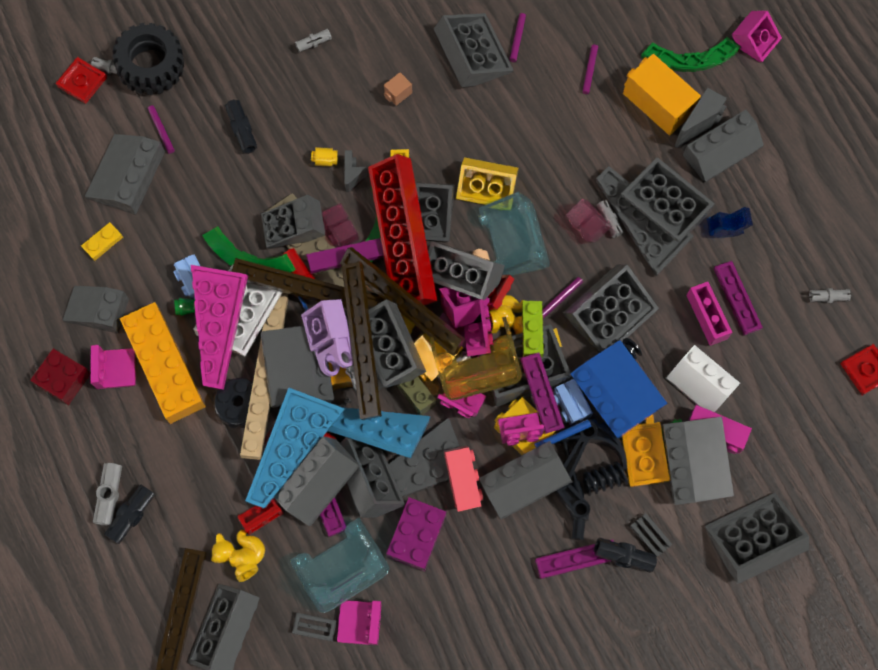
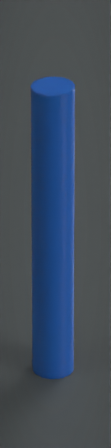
M583 421L534 443L535 448L548 441L554 444L590 428V421Z

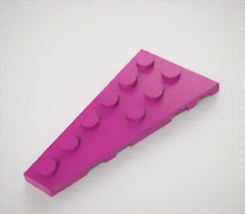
M190 265L193 275L192 285L195 295L194 305L197 332L199 334L198 344L201 353L202 383L206 387L224 390L248 275Z

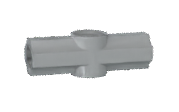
M104 463L100 486L96 491L97 503L93 518L94 524L106 526L112 524L115 503L119 498L118 487L122 471L121 465ZM111 490V496L104 499V493Z

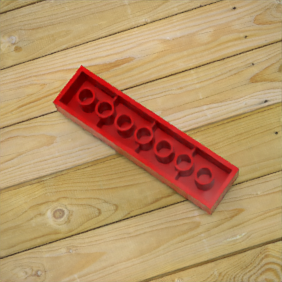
M396 154L368 167L387 276L423 305H427L437 301L412 162L411 158Z

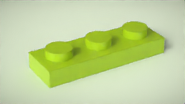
M523 301V357L538 352L543 357L542 301Z

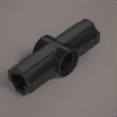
M230 100L225 107L234 135L238 139L242 152L252 153L257 149V144L252 134L248 117L245 116L239 100Z
M141 484L129 501L124 502L120 506L116 514L117 517L104 535L120 544L129 530L141 521L144 515L143 511L156 494Z
M598 538L594 545L593 552L595 556L614 561L615 565L623 568L633 567L651 573L657 564L656 555L638 550L635 545L630 543H616L604 538Z

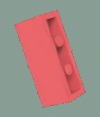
M468 446L444 450L456 510L459 512L481 507L480 501L483 500L482 490L477 487L476 481H479L477 469L473 468L472 462L475 461L473 449L470 450Z

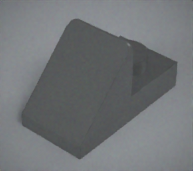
M345 150L346 192H350L368 175L367 167H357V159L353 157L352 150Z

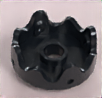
M234 378L225 382L224 390L218 389L214 396L216 414L221 421L231 428L236 429L246 425L253 382L248 379ZM241 397L243 398V404L238 407L234 406V399Z

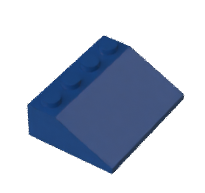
M621 340L570 373L617 438H621L668 404Z

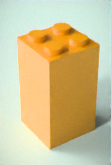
M654 54L649 58L645 57L636 69H631L627 74L628 78L624 84L623 94L669 136L687 121L701 98L698 92Z

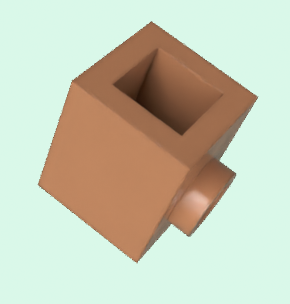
M398 73L384 84L385 98L389 102L392 101L396 106L412 94V84L401 73Z

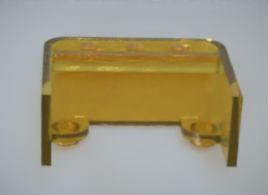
M506 317L502 318L506 335L500 336L494 341L493 347L495 352L457 363L455 355L452 356L449 352L438 353L434 337H430L434 360L445 396L448 399L458 400L510 386L521 380L522 373Z

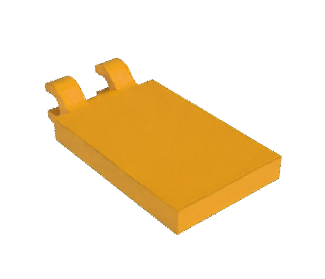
M651 415L646 419V422L640 423L622 436L627 458L630 487L670 482L661 423H654V415Z

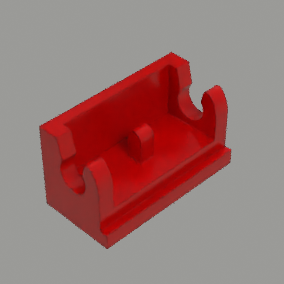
M273 498L266 508L255 505L237 517L245 531L251 535L284 513L275 498Z

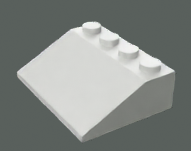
M251 283L246 284L232 352L246 356L283 292ZM196 324V326L194 327L195 334L199 336Z

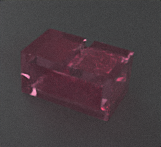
M581 199L566 215L570 219L569 223L574 228L579 227L582 232L581 236L587 242H597L612 227L594 206L585 199Z
M341 203L322 212L324 229L329 231L330 235L328 237L333 246L342 247L359 241L358 233L351 220H348V215Z

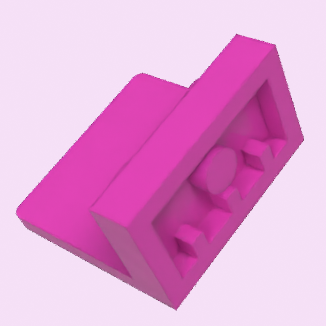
M483 299L479 300L482 322L464 326L467 356L491 353L490 345H494L492 333L488 334V332H492L490 319H486L490 317L488 306H484Z
M92 345L91 384L96 389L135 386L136 359L134 349L104 351L99 345Z
M452 378L444 394H439L437 398L441 399L440 404L452 409L455 407L459 409L457 413L470 418L471 416H477L487 396Z
M538 413L498 419L502 444L507 443V445L511 446L519 444V441L523 440L535 442L542 437L544 425H540Z
M342 600L337 641L339 643L378 645L381 601L359 602Z

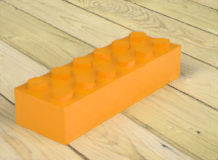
M156 302L121 317L120 321L165 419L172 424L205 408L202 397Z

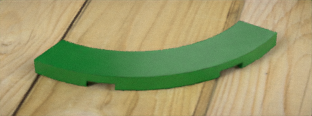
M726 37L708 51L676 54L652 42L642 53L641 58H649L654 54L673 71L696 72L707 70L726 62L740 50L741 46Z
M218 226L202 235L211 249L231 266L232 264L234 265L235 258L290 273L296 270L287 254L263 259L244 251L241 252L234 247V244L222 233Z

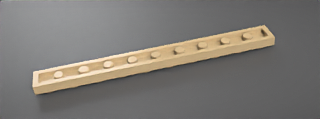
M283 292L264 323L262 331L284 328L289 293ZM260 341L240 453L241 458L257 460L262 458L270 411L262 341Z

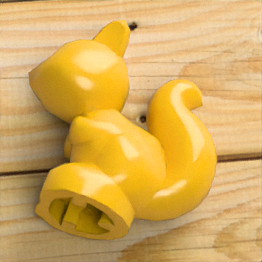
M506 295L498 310L489 311L490 317L487 319H490L492 332L490 333H497L500 327H504L508 331L513 328L516 335L523 333L522 315L516 317L513 312H522V302L525 300H521L519 303L513 296Z
M240 530L237 533L236 539L243 548L235 550L232 543L225 540L223 535L218 533L216 535V543L212 548L211 561L214 563L229 561L232 567H236L235 575L238 582H244L253 577L258 571L257 564L261 562L265 554L263 542L256 536H246L247 532Z

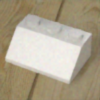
M695 345L666 378L696 405L715 412L740 384V382Z

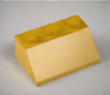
M464 157L456 199L510 209L518 168Z

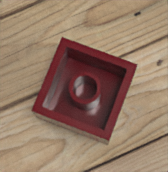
M53 348L30 381L69 406L91 373L84 366Z

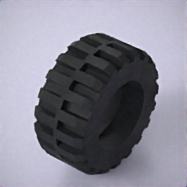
M139 23V26L135 27L133 25L129 27L130 30H124L121 33V37H117L116 45L113 46L112 50L113 62L120 81L127 85L128 89L132 91L136 89L139 94L147 92V95H153L154 92L160 94L164 93V89L170 90L173 88L172 84H177L180 80L179 77L184 72L182 47L174 33L169 29L166 31V28L162 25L156 26L155 23H149V25ZM147 50L158 51L165 56L160 64L150 68L139 67L133 63V59L139 53Z

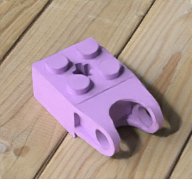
M341 299L320 301L301 314L310 350L315 352L321 371L325 375L332 377L339 372L340 366L342 368L350 367L353 364L350 331ZM342 353L347 355L348 363L342 360ZM327 362L332 364L333 372L327 369Z

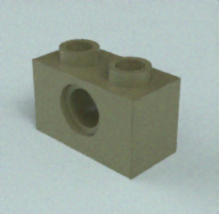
M419 377L397 384L399 390L419 415H424L436 406V399Z

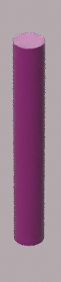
M524 13L519 14L510 55L511 62L517 61L526 14Z
M596 44L591 45L583 94H589L598 51V45Z
M153 105L149 106L148 111L167 152L171 154L175 151L155 107Z
M577 277L542 309L543 319L583 283L580 277Z

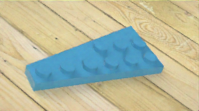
M288 388L245 501L266 508L320 439L344 412L345 408Z
M345 408L344 412L328 431L411 458L429 423L430 416L381 411L382 417L361 420L359 409Z

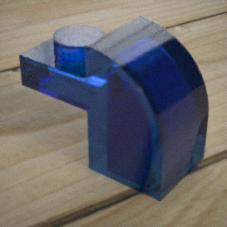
M743 207L732 214L719 212L707 218L709 236L717 238L739 236L744 234L745 229L753 226L750 208Z

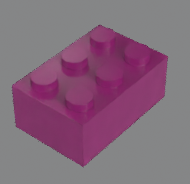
M409 497L386 553L387 557L425 572L447 512Z

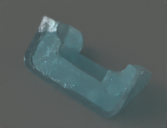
M518 191L479 208V220L482 225H485L490 230L497 260L494 262L505 265L502 275L515 276L542 270L550 266L536 211L529 198Z
M360 518L347 525L345 528L346 539L314 559L309 554L302 553L289 560L307 594L318 611L322 613L336 608L385 577L389 572V565Z

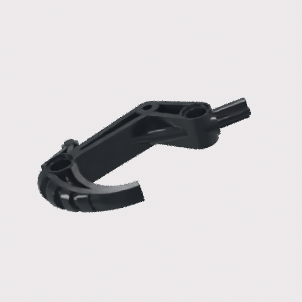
M596 418L578 420L575 424L577 425L589 420L591 427L587 429L592 431V436H585L583 431L559 441L563 444L567 456L563 466L570 479L572 477L574 482L572 485L569 483L554 491V493L569 512L571 519H573L572 539L584 540L585 521L589 520L591 510L589 503L584 498L580 481H577L575 469L587 443L602 444L611 448L618 455L624 471L626 472L627 470L626 453L621 445L620 438H617L613 431L608 429L606 423H597ZM567 442H576L572 452L569 453ZM575 507H584L586 513L579 515Z

